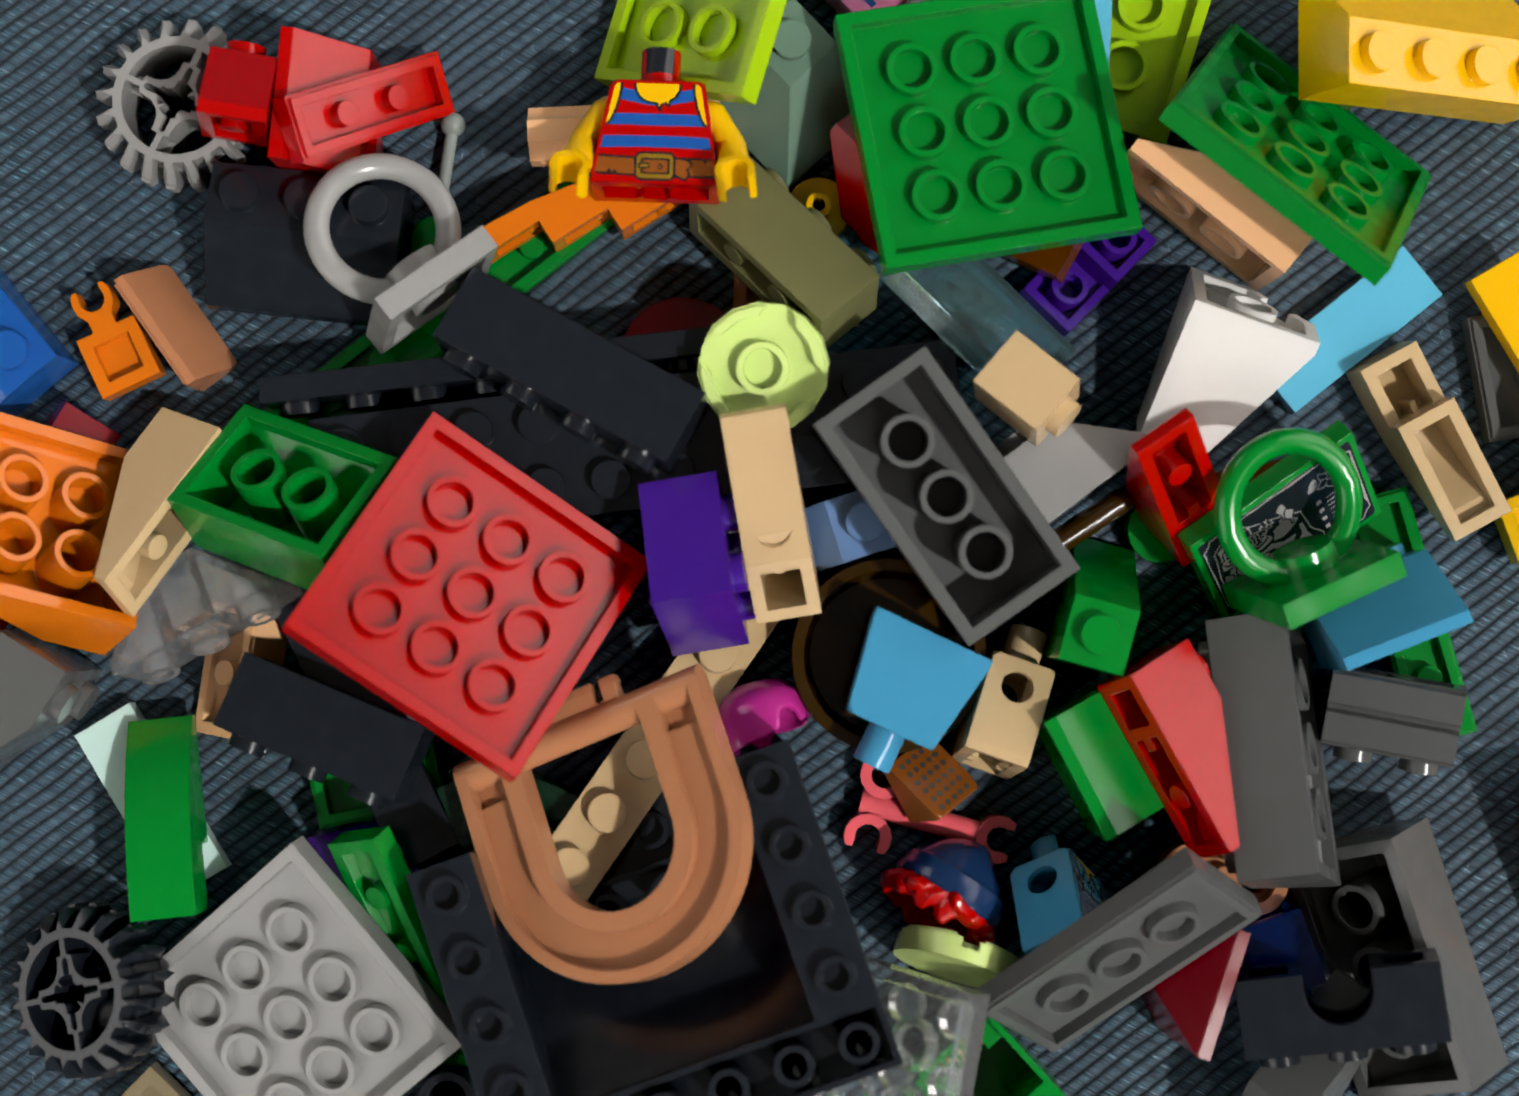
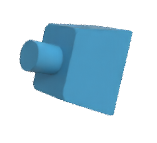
M874 607L845 706L847 711L870 721L853 757L889 774L905 739L932 751L983 680L993 661L883 608Z

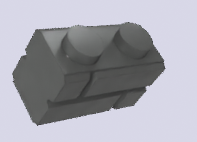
M1357 667L1349 671L1333 670L1321 743L1333 745L1332 755L1340 759L1371 763L1373 753L1399 758L1398 768L1421 775L1437 776L1439 766L1454 767L1467 698V686L1364 667Z

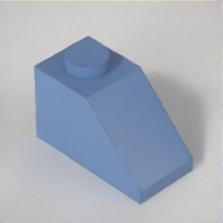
M857 491L805 508L817 573L896 548Z

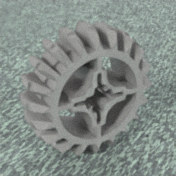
M188 19L180 35L176 26L170 20H162L159 39H155L146 29H138L137 39L141 47L134 52L125 44H117V52L125 60L124 64L120 69L114 65L103 66V74L114 82L113 88H101L95 91L96 98L101 103L112 107L96 116L99 126L105 130L113 131L105 139V145L113 153H123L120 165L125 170L133 173L141 169V180L151 187L157 185L164 178L165 187L169 191L180 193L188 178L191 187L195 191L205 192L208 185L207 174L210 172L212 174L214 161L228 163L233 161L237 164L246 165L251 163L248 157L241 152L247 143L216 138L197 150L176 154L178 149L185 150L193 137L202 134L198 116L192 110L190 113L179 110L176 113L174 108L162 99L166 98L175 103L178 101L189 103L192 100L197 107L210 46L226 48L227 45L226 33L217 26H213L204 35L202 26L196 20ZM183 62L179 71L169 79L159 80L153 78L166 67ZM141 98L149 101L156 111L155 121L151 128L156 135L150 146L146 142L139 124V104ZM248 144V145L252 146L253 148H262V147H264V146H259V145Z

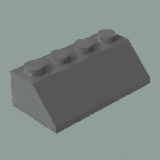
M1248 614L1205 620L1207 640L1199 641L1198 654L1207 663L1210 670V678L1221 696L1240 846L1231 853L1223 854L1228 873H1237L1238 883L1251 889L1341 886L1308 638L1304 629L1299 626L1289 630Z
M1428 817L1372 826L1335 838L1341 886L1291 888L1322 984L1324 985L1335 969H1340L1369 988L1370 970L1367 954L1435 947L1441 963L1452 1042L1437 1043L1436 1051L1424 1055H1400L1396 1053L1395 1047L1368 1050L1369 1056L1362 1060L1353 1076L1359 1096H1425L1475 1091L1509 1064Z

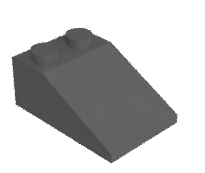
M0 630V766L70 724L73 718L76 720L82 719L99 695L100 688L94 684L104 669L67 646L42 641L23 630Z

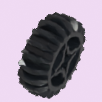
M108 902L71 904L68 908L61 909L60 912H53L49 916L41 918L40 928L25 934L28 949L14 956L22 969L21 974L8 981L18 989L19 1000L10 1009L21 1012L23 1022L16 1034L26 1035L27 1037L31 1036L32 1041L29 1055L45 1057L46 1071L64 1072L66 1079L83 1080L94 1078L95 1080L114 1077L117 1072L134 1068L135 1065L142 1063V1055L148 1054L151 1050L159 1047L155 1033H159L164 1028L170 1026L168 1020L161 1012L162 1007H167V1005L176 1000L165 992L164 981L175 972L162 968L160 959L167 947L151 944L154 926L130 922L129 910L125 908L118 909L117 904H110ZM96 987H97V991H96V992H91V993H87V994H86V991H87L88 989H92V988H96Z

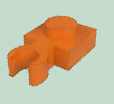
M99 281L97 284L104 296V302L100 309L90 312L87 309L83 296L77 293L71 294L70 301L76 315L89 323L93 334L76 341L102 399L112 401L167 374L148 333L134 314L120 320V300L117 292L112 286Z

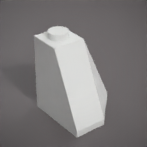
M1191 267L1136 420L1137 432L1148 434L1187 408L1195 417L1208 453L1316 355L1320 340L1315 325L1296 314H1289L1286 322H1283L1277 318L1278 311L1267 304L1268 298L1245 285Z

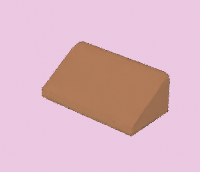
M158 265L120 275L114 280L116 283L114 285L183 385L203 392L236 369L238 365L236 358L171 267L168 265Z

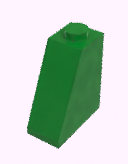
M1087 538L1069 550V553L1080 569L1057 586L1045 630L1048 639L1042 657L1098 673L1123 676L1141 613L1135 553L1133 550Z

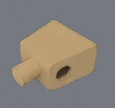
M1012 624L1003 652L994 650L987 656L993 663L983 678L975 704L959 725L950 751V755L958 763L1006 780L1028 768L1055 678V671L1039 665L1048 639L1047 634L1029 626ZM1002 684L1010 686L1015 691L1017 702L1009 700L1004 695Z

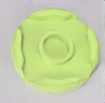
M758 301L730 310L711 326L701 347L697 369L698 379L702 391L706 393L707 403L719 418V414L786 403L790 428H793L816 409L828 387L830 359L823 336L807 316L786 304Z
M911 924L902 928L899 931L893 949L895 957L918 970L975 988L980 987L1020 960L1013 953L990 942H980V945L976 946L963 941L964 936L957 935L958 932L928 925Z

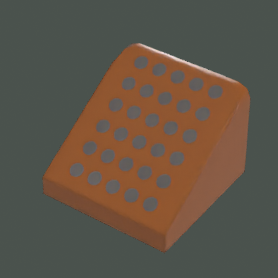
M939 743L932 751L923 747L914 751L899 753L889 774L884 772L910 822L940 820L978 788L972 776Z

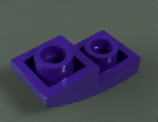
M1143 227L1135 235L1086 242L1083 244L1061 284L1038 273L1017 297L1062 340L1154 246L1157 240Z

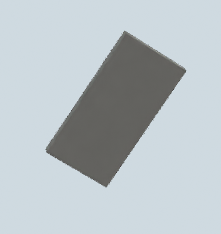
M1184 847L975 989L972 995L979 1012L1045 1049L1056 1052L1258 919L1263 912L1254 894L1190 849Z

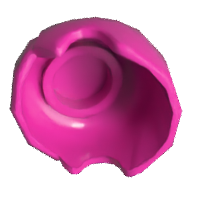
M764 679L738 686L725 697L718 709L734 758L740 756L741 750L749 745L756 750L770 745L774 733L789 732L804 726L812 716L804 704L797 686L790 681L782 679Z

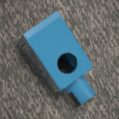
M1047 835L1034 841L1030 847L1033 860L1015 867L1010 874L1022 950L1026 955L1108 900L1102 882L1069 848L1067 839L1060 835Z

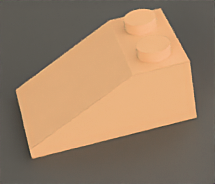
M1137 139L1127 152L1136 196L1255 291H1259L1283 275L1313 239L1201 152L1143 139Z

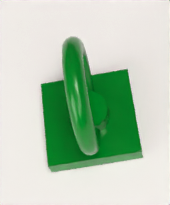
M1288 427L1271 430L1253 438L1236 452L1225 467L1217 485L1214 498L1213 514L1217 538L1229 560L1244 573L1222 584L1229 608L1289 630L1295 629L1408 576L1400 551L1355 539L1363 509L1360 479L1355 466L1346 452L1325 435L1310 429ZM1285 454L1303 455L1319 463L1332 482L1335 492L1333 522L1327 535H1311L1288 542L1273 552L1272 559L1257 551L1245 534L1241 520L1243 494L1254 473L1269 460Z

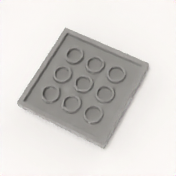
M303 836L289 844L160 959L162 968L175 972L164 981L165 992L176 1000L167 1005V1007H162L161 1012L168 1020L170 1026L164 1028L159 1033H155L161 1047L203 1096H402L461 1047L450 1010Z

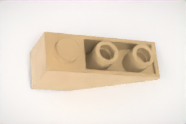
M786 403L719 414L756 623L761 624L821 614L818 574Z

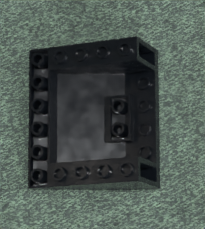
M788 739L735 757L750 805L753 824V854L747 885L732 919L718 938L696 959L665 976L630 984H594L565 977L537 962L518 945L500 921L492 905L477 853L469 852L406 875L478 1096H815L903 1064ZM661 793L587 902L608 911L624 910L646 899L661 883L669 868L674 848L673 822L664 793Z

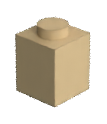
M1018 330L1011 335L973 380L975 399L1036 447L1049 432L1056 438L1059 437L1073 422L1082 407L1076 402L1080 393V378Z

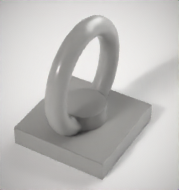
M364 154L345 160L333 167L319 180L312 190L303 216L305 245L318 272L341 293L358 301L373 304L366 336L381 355L446 311L472 267L488 274L498 245L483 225L461 239L462 230L459 212L451 193L444 183L423 165L394 154ZM369 180H391L411 188L426 202L435 222L434 245L423 246L407 256L387 274L385 279L366 276L348 266L336 252L330 235V218L338 199L351 187Z

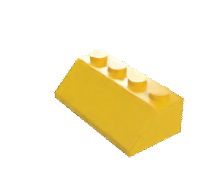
M1298 0V99L1496 124H1505L1519 120V5L1514 0Z

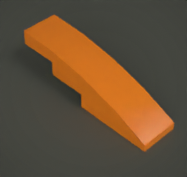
M589 177L588 195L585 198H578L576 196L577 184L574 183L556 190L554 193L551 192L531 200L483 226L498 245L491 264L542 232L545 233L558 253L609 220L612 221L623 240H626L683 203L596 201L590 182L591 177Z

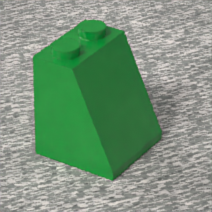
M1109 675L1047 707L1038 732V737L1086 829L1104 841L1120 835L1164 807L1096 687L1114 675Z

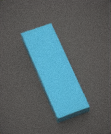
M1404 246L1400 247L1391 269L1376 286L1362 276L1307 320L1315 325L1320 340L1316 355L1273 393L1290 415L1296 413L1443 295Z

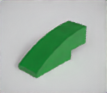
M195 715L128 722L124 803L126 875L130 922L198 915L208 909L202 844L208 842Z

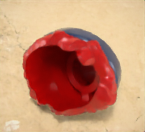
M948 838L934 841L918 849L910 848L891 869L882 873L879 883L883 892L886 893L888 898L892 899L894 905L902 908V915L906 923L914 925L920 922L921 925L958 932L957 935L964 936V941L979 946L980 942L986 943V941L994 944L996 939L995 929L1004 916L1006 906L1002 900L992 857L989 851L980 843L963 838Z

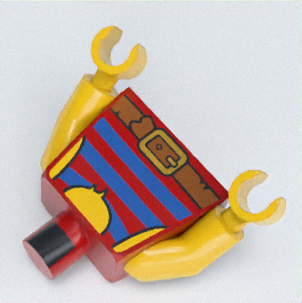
M652 47L643 50L641 80L618 79L612 81L608 97L594 101L569 136L564 149L554 153L549 159L548 191L554 193L555 187L561 182H574L577 184L576 196L578 198H585L588 195L590 172V182L596 201L719 205V202H727L726 192L734 187L747 188L750 193V199L756 198L758 194L755 165L748 156L744 138L724 105L707 100L705 84L680 81L681 53L667 47Z

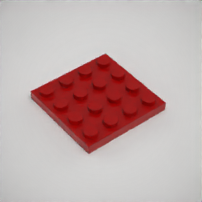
M433 411L280 631L510 783L521 772L647 571L646 556Z

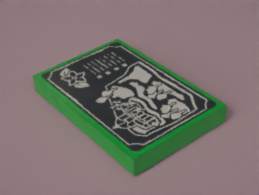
M1337 420L1320 433L1338 444L1346 452L1356 468L1363 495L1360 528L1382 511L1353 433ZM1298 454L1287 455L1248 483L1241 503V520L1248 540L1257 551L1272 559L1273 552L1288 542L1311 535H1327L1335 514V492L1328 474L1319 463L1309 457ZM1212 509L1177 535L1213 610L1220 618L1237 616L1241 612L1229 608L1222 584L1244 573L1229 560L1217 538Z

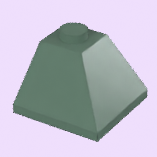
M789 0L786 3L756 105L720 101V104L724 105L744 138L748 152L763 168L769 167L775 170L785 181L789 190L832 150L829 132L837 122L850 114L836 41L797 0Z

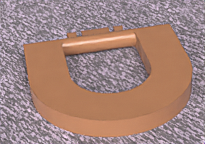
M699 664L690 666L626 694L623 693L621 680L618 675L610 674L598 679L603 697L601 702L593 684H586L572 690L521 772L510 783L473 758L453 767V778L492 905L500 921L511 937L526 953L558 974L581 982L594 984H630L665 976L682 968L703 953L723 932L741 901L747 885L753 854L751 809L708 677ZM641 724L673 822V854L663 880L646 899L624 910L608 911L584 900L568 882L556 851L532 769Z

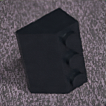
M214 161L204 216L206 299L209 309L368 326L373 304L353 299L329 284L314 266L305 245L303 236L305 207L312 190L326 173ZM369 180L351 187L336 202L330 218L331 240L341 259L355 271L369 277L385 279L387 274L407 257L409 239L414 228L416 209L409 187L391 180Z

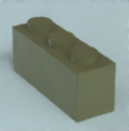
M749 156L755 165L757 197L750 199V193L747 188L734 187L726 192L727 202H719V205L689 204L690 232L764 302L786 304L807 316L823 336L826 348H828L876 309L880 275L873 261L866 253L858 248H849L833 233L830 223L820 211L813 207L807 209L789 193L785 181L775 170L769 167L763 169Z

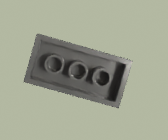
M926 346L914 352L811 425L960 639L968 646L974 644L1080 569Z

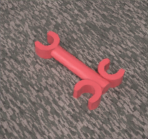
M864 762L861 763L859 776L864 789L860 796L857 813L851 816L844 825L843 839L846 845H853L858 828L866 824L872 825L879 832L875 851L884 855L889 849L892 840L891 829L886 823L887 821L945 838H963L978 842L989 851L993 863L1002 864L1007 862L1008 855L1006 853L988 847L987 835L992 829L997 827L1015 831L1017 824L1008 816L991 814L979 821L949 812L937 821L910 822L899 800L895 798L896 795L891 785L879 786L875 784L872 779L874 767Z

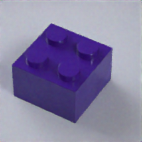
M716 471L638 484L651 604L672 655L678 656L749 644L746 620L756 618L745 569L733 493L723 494Z

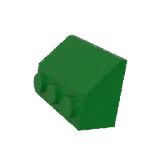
M243 404L170 494L167 501L197 547L309 590L393 470L398 459L397 457Z

